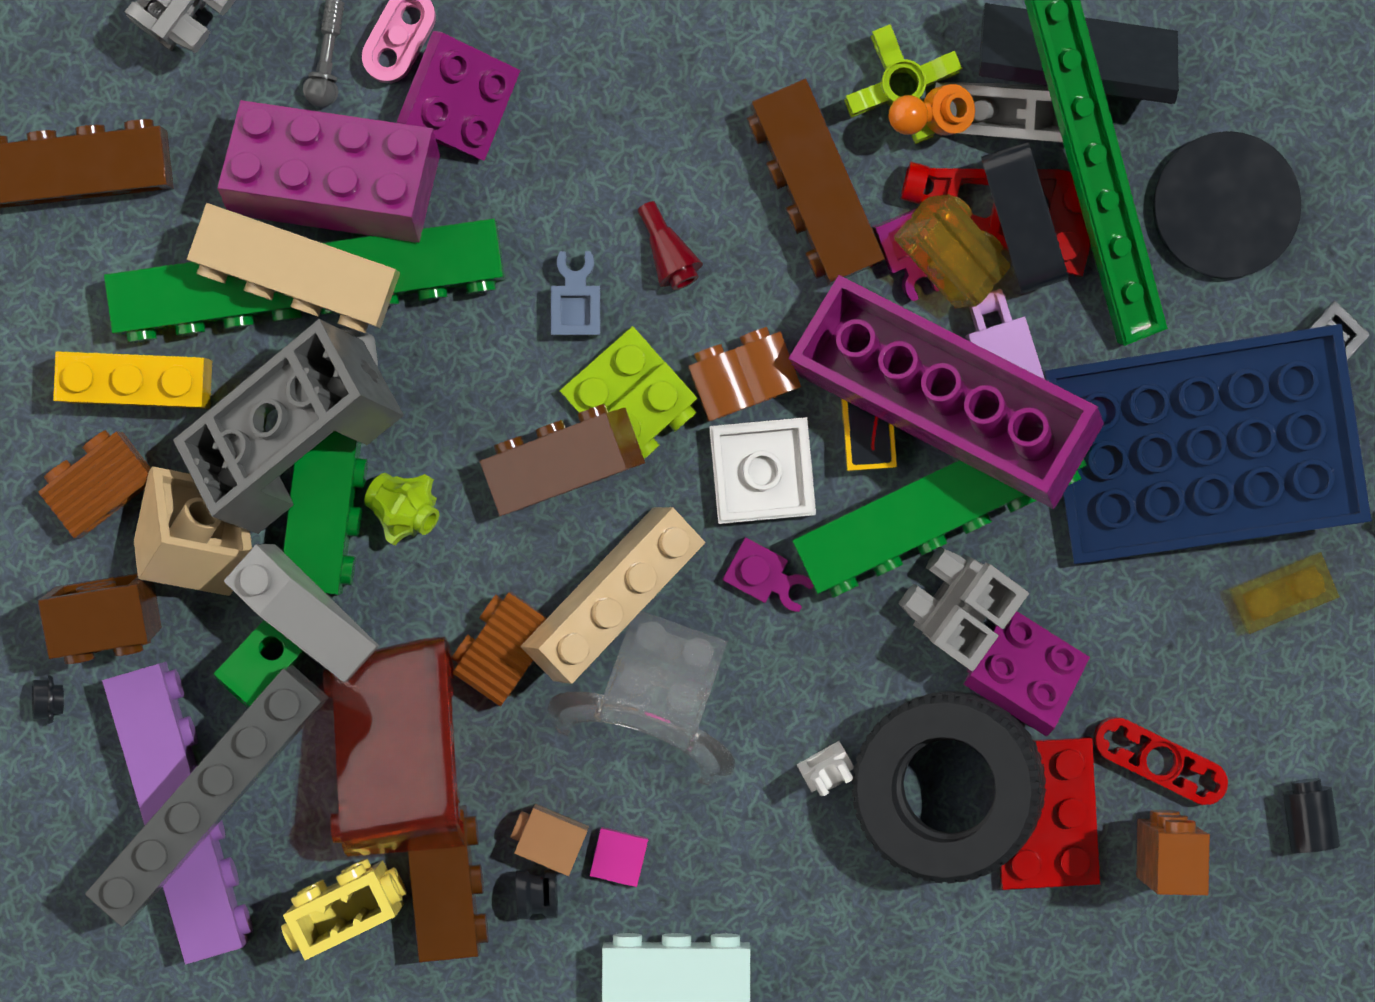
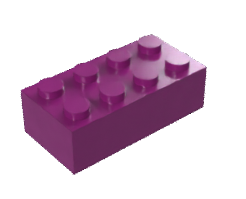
M240 100L217 189L226 210L246 217L420 243L440 153L433 128Z

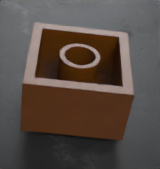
M138 573L55 586L38 600L49 659L64 657L65 664H76L95 658L94 653L113 649L114 656L141 652L144 650L143 645L151 643V639L162 628L154 582L138 579Z

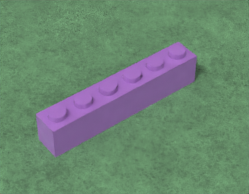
M167 662L102 680L144 825L149 822L198 766L191 747L198 744L195 726L190 716L183 718L178 699L184 697L182 682L176 669L169 671ZM222 820L163 886L185 965L243 948L248 943L246 934L253 932L247 906L245 904L238 906L233 887L239 885L236 866L231 857L224 859L219 840L225 838Z

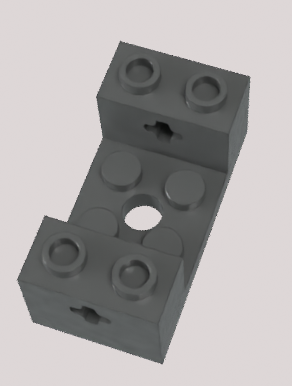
M318 319L173 439L211 516L259 534L294 505L279 475L333 431L368 445L402 418L404 414L364 341ZM277 409V422L270 431L266 432L267 415L272 410Z

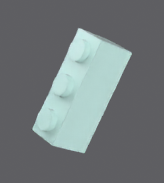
M682 933L663 934L662 942H642L641 934H614L613 942H603L602 1002H750V943L740 942V935L728 933L712 934L711 942H691V935Z

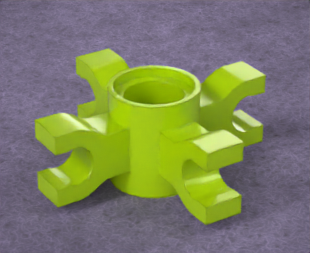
M889 24L872 31L870 36L885 70L880 83L846 95L844 102L851 118L886 103L891 106L897 98L901 97L891 90L889 84L890 78L897 73H906L914 79L916 91L912 96L921 99L927 86L959 74L962 67L955 51L923 65L904 59L892 26ZM926 124L921 131L911 135L916 145L933 138L935 132Z

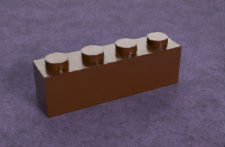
M805 78L752 101L751 109L754 115L746 118L757 145L765 141L767 143L773 160L766 162V166L777 190L786 187L793 204L785 207L796 234L805 231L812 250L805 252V255L815 278L819 279L825 276L828 285H832L838 275L848 278L882 263L885 260L807 79Z
M139 119L124 122L125 130L105 132V125H85L76 127V135L57 137L55 130H41L26 133L27 141L8 143L7 136H0V208L174 189L168 132L161 126H154L152 119Z

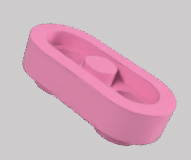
M431 0L388 1L362 50L363 65L372 78L382 83H394L403 79L408 74L435 25L436 12ZM411 7L417 8L421 14L419 21L412 25L406 24L402 18L404 11ZM386 50H392L397 54V61L391 67H383L379 63L381 53Z

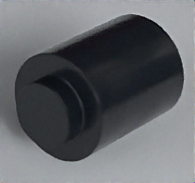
M1319 778L1291 782L1292 790L1283 793L1291 852L1311 853L1340 847L1332 787L1322 786L1321 779Z

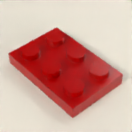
M1091 737L1032 740L1036 742L1037 750L1042 757L1041 763L1044 764V776L1046 778L1044 807L1031 837L1015 856L1000 867L1001 888L1006 890L1100 885L1093 739Z

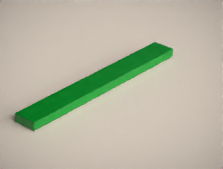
M1024 0L1117 343L1126 346L1168 328L1081 1Z

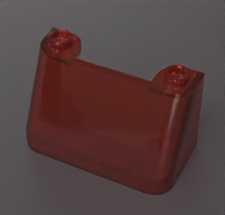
M446 637L424 638L376 649L347 682L340 680L328 669L323 670L324 692L329 698H333L339 813L331 814V835L333 843L342 844V849L347 857L465 847L464 822L460 820L459 803L461 802L460 792L457 787L452 707L454 691L450 680L455 678L453 674L454 663L453 659H451L453 653Z

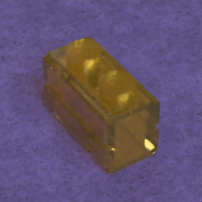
M950 194L928 197L911 215L912 218L907 220L894 235V239L954 308L976 307L992 291L993 285L998 283L1010 269V263L1000 253L1002 245L999 240L992 234L981 231L970 218L972 211L962 199Z

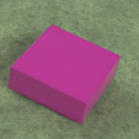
M601 827L590 876L637 887L648 838Z

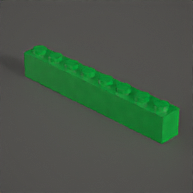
M495 218L424 228L420 243L376 236L323 243L399 271L400 275L389 306L399 304V295L417 293L418 301H429L448 297V288L466 286L467 294L491 292L496 290L495 282L505 280L498 224ZM193 262L104 274L112 333L120 336L126 335L127 343L157 339L156 330L175 328L176 336L204 333V323L223 321L224 329H234L254 325L253 316L272 314L273 322L302 318V312L291 307L292 297L275 292L273 299L269 300L244 291L246 281L229 275L225 284L198 275L199 265ZM323 308L321 309V315L337 314Z

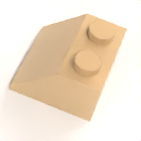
M152 466L148 472L134 537L138 579L230 596L233 590L224 580L251 551L250 531L212 517L191 474Z

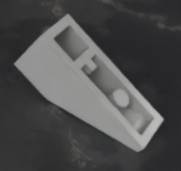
M936 82L935 88L948 84L960 85L973 98L975 104L973 122L965 131L959 134L1063 142L1048 86ZM952 101L950 104L951 113L954 116H956V105Z
M256 544L224 580L262 619L343 682H347L379 647L356 622L275 544Z

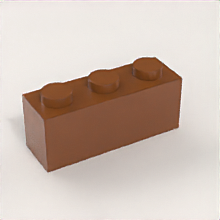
M1151 810L1150 819H1137L1136 877L1156 894L1208 896L1210 834L1197 827L1196 821L1188 820V816L1180 815L1179 811Z

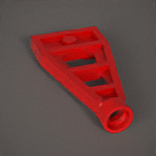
M910 161L901 191V200L921 204L1009 252L995 203L988 218H982L964 211L956 203L961 185L970 183L989 186L985 169L929 168L927 165ZM1037 169L1044 195L1048 199V209L1067 273L1082 277L1091 244L1072 174L1060 169ZM927 178H930L933 182V190L928 195H925L923 193Z

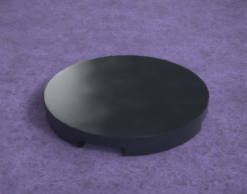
M1233 131L1215 132L1201 136L1178 150L1169 159L1160 174L1153 201V217L1156 230L1169 253L1183 266L1200 274L1221 279L1248 276L1272 264L1290 245L1297 231L1301 216L1300 188L1294 171L1279 151L1262 139Z

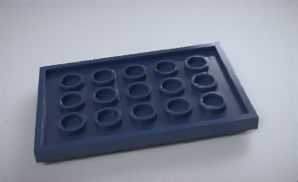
M1342 324L1045 370L1047 381L1098 406L1104 423L1084 457L1087 466L1078 470L1082 479L1067 486L1063 493L1074 564L1372 521Z

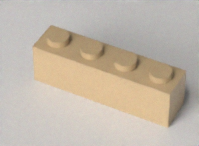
M206 203L187 260L199 265L197 274L223 284H225L228 275L246 281L244 291L269 300L273 299L275 292L293 298L291 307L317 317H319L322 308L340 314L337 324L362 333H366L368 325L381 329L400 272L394 268Z
M653 507L520 647L553 681L572 684L706 542L673 507Z

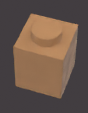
M535 804L531 814L521 811L510 837L519 842L514 854L569 876L589 826Z

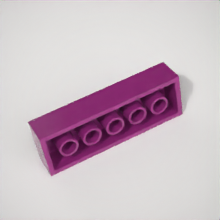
M840 275L836 278L788 358L800 377L1052 509H1055L1104 425L1098 406Z

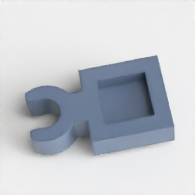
M560 251L558 254L557 267L560 274L565 278V286H551V336H601L600 286H586V279L592 274L594 269V257L591 251H585V265L579 271H572L567 267L565 251Z

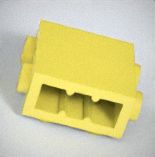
M368 858L343 869L341 874L336 876L338 882L327 887L324 880H320L298 891L297 895L291 898L293 905L283 915L286 923L281 925L284 938L293 952L300 950L304 960H307L394 918L404 905L402 896L407 894L398 871L394 867L388 870L383 860L371 866Z

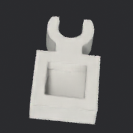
M840 741L797 764L811 792L817 790L820 796L829 794L828 790L840 785L842 782L848 783L853 779L850 771L854 769V766Z

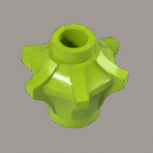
M382 473L372 481L366 491L364 501L365 505L372 509L381 521L387 542L396 546L400 540L408 535L415 537L418 532L426 535L435 527L439 519V510L434 508L437 498L431 495L433 478L426 474L415 478H402Z

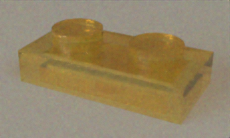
M1316 552L1228 588L1247 634L1254 633L1340 597L1322 552Z

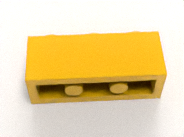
M56 351L53 401L210 409L212 360L199 357Z

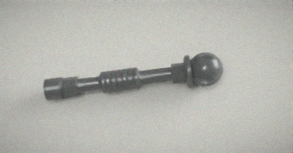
M325 0L326 4L321 25V32L324 36L320 60L317 64L316 72H310L308 74L309 79L303 85L304 96L315 107H326L334 103L338 97V87L335 84L338 78L331 75L335 38L340 35L345 6L342 0Z

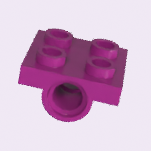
M433 31L397 123L433 128L438 144L485 161L521 70L443 32Z
M1016 611L1004 629L997 625L993 626L992 631L999 635L973 672L967 668L966 672L969 674L963 685L1000 706L1047 737L1055 729L1090 657Z

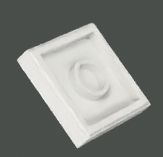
M807 417L709 426L718 524L816 515Z

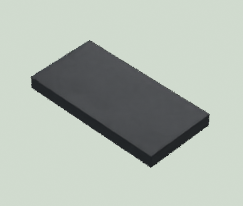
M985 3L981 25L979 76L1047 86L1027 9ZM1085 17L1105 95L1175 104L1179 91L1178 31Z

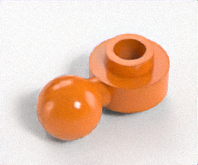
M948 84L932 89L926 95L924 102L912 95H904L897 98L890 106L889 122L897 132L904 135L916 134L926 124L933 132L939 135L957 134L965 131L973 122L975 104L971 94L964 87L957 84ZM952 101L956 105V116H954L950 110V104Z

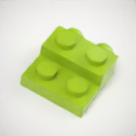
M633 326L560 390L579 413L602 404L606 405L608 412L626 408L644 459L660 446L654 438L669 425L676 432L697 413L691 405L698 398Z

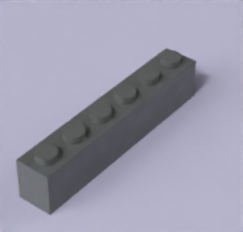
M293 665L283 668L85 895L121 927L134 920L329 697Z

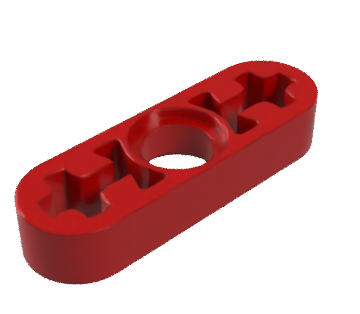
M1109 717L1101 721L1095 729L1093 736L1094 745L1103 757L1201 805H1211L1221 800L1227 791L1228 778L1221 766L1127 719ZM1119 726H1123L1126 728L1123 736L1137 744L1140 743L1141 735L1149 738L1138 752L1136 765L1128 761L1135 753L1123 747H1117L1114 753L1108 751L1110 742L1104 739L1107 730L1115 732ZM1156 747H1167L1172 752L1174 758L1172 768L1164 774L1152 773L1147 766L1149 752ZM1186 756L1192 759V762L1186 768L1201 775H1204L1207 769L1213 771L1211 779L1217 783L1214 791L1205 789L1202 795H1197L1198 786L1184 777H1181L1180 786L1173 784V781L1182 772Z

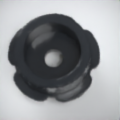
M48 675L47 680H33L32 716L33 719H48V724H51L54 720V714H63L64 690L63 685H54L53 677Z

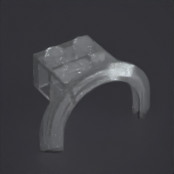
M640 611L629 623L604 695L589 692L559 693L551 698L546 711L558 732L569 736L571 728L575 724L581 722H603L628 727L659 738L689 755L699 765L701 774L697 782L704 785H710L730 778L735 767V759L731 752L718 740L698 728L728 641L644 611Z

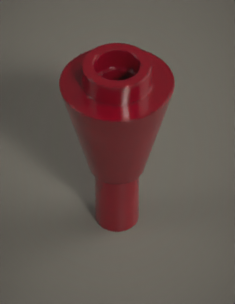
M655 201L645 203L639 207L637 211L650 234L649 240L659 286H671L672 290H679L695 282L699 278L697 271L703 266L701 260L673 229L667 226Z

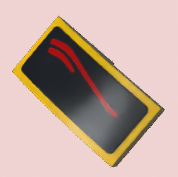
M841 398L847 471L897 467L894 426Z

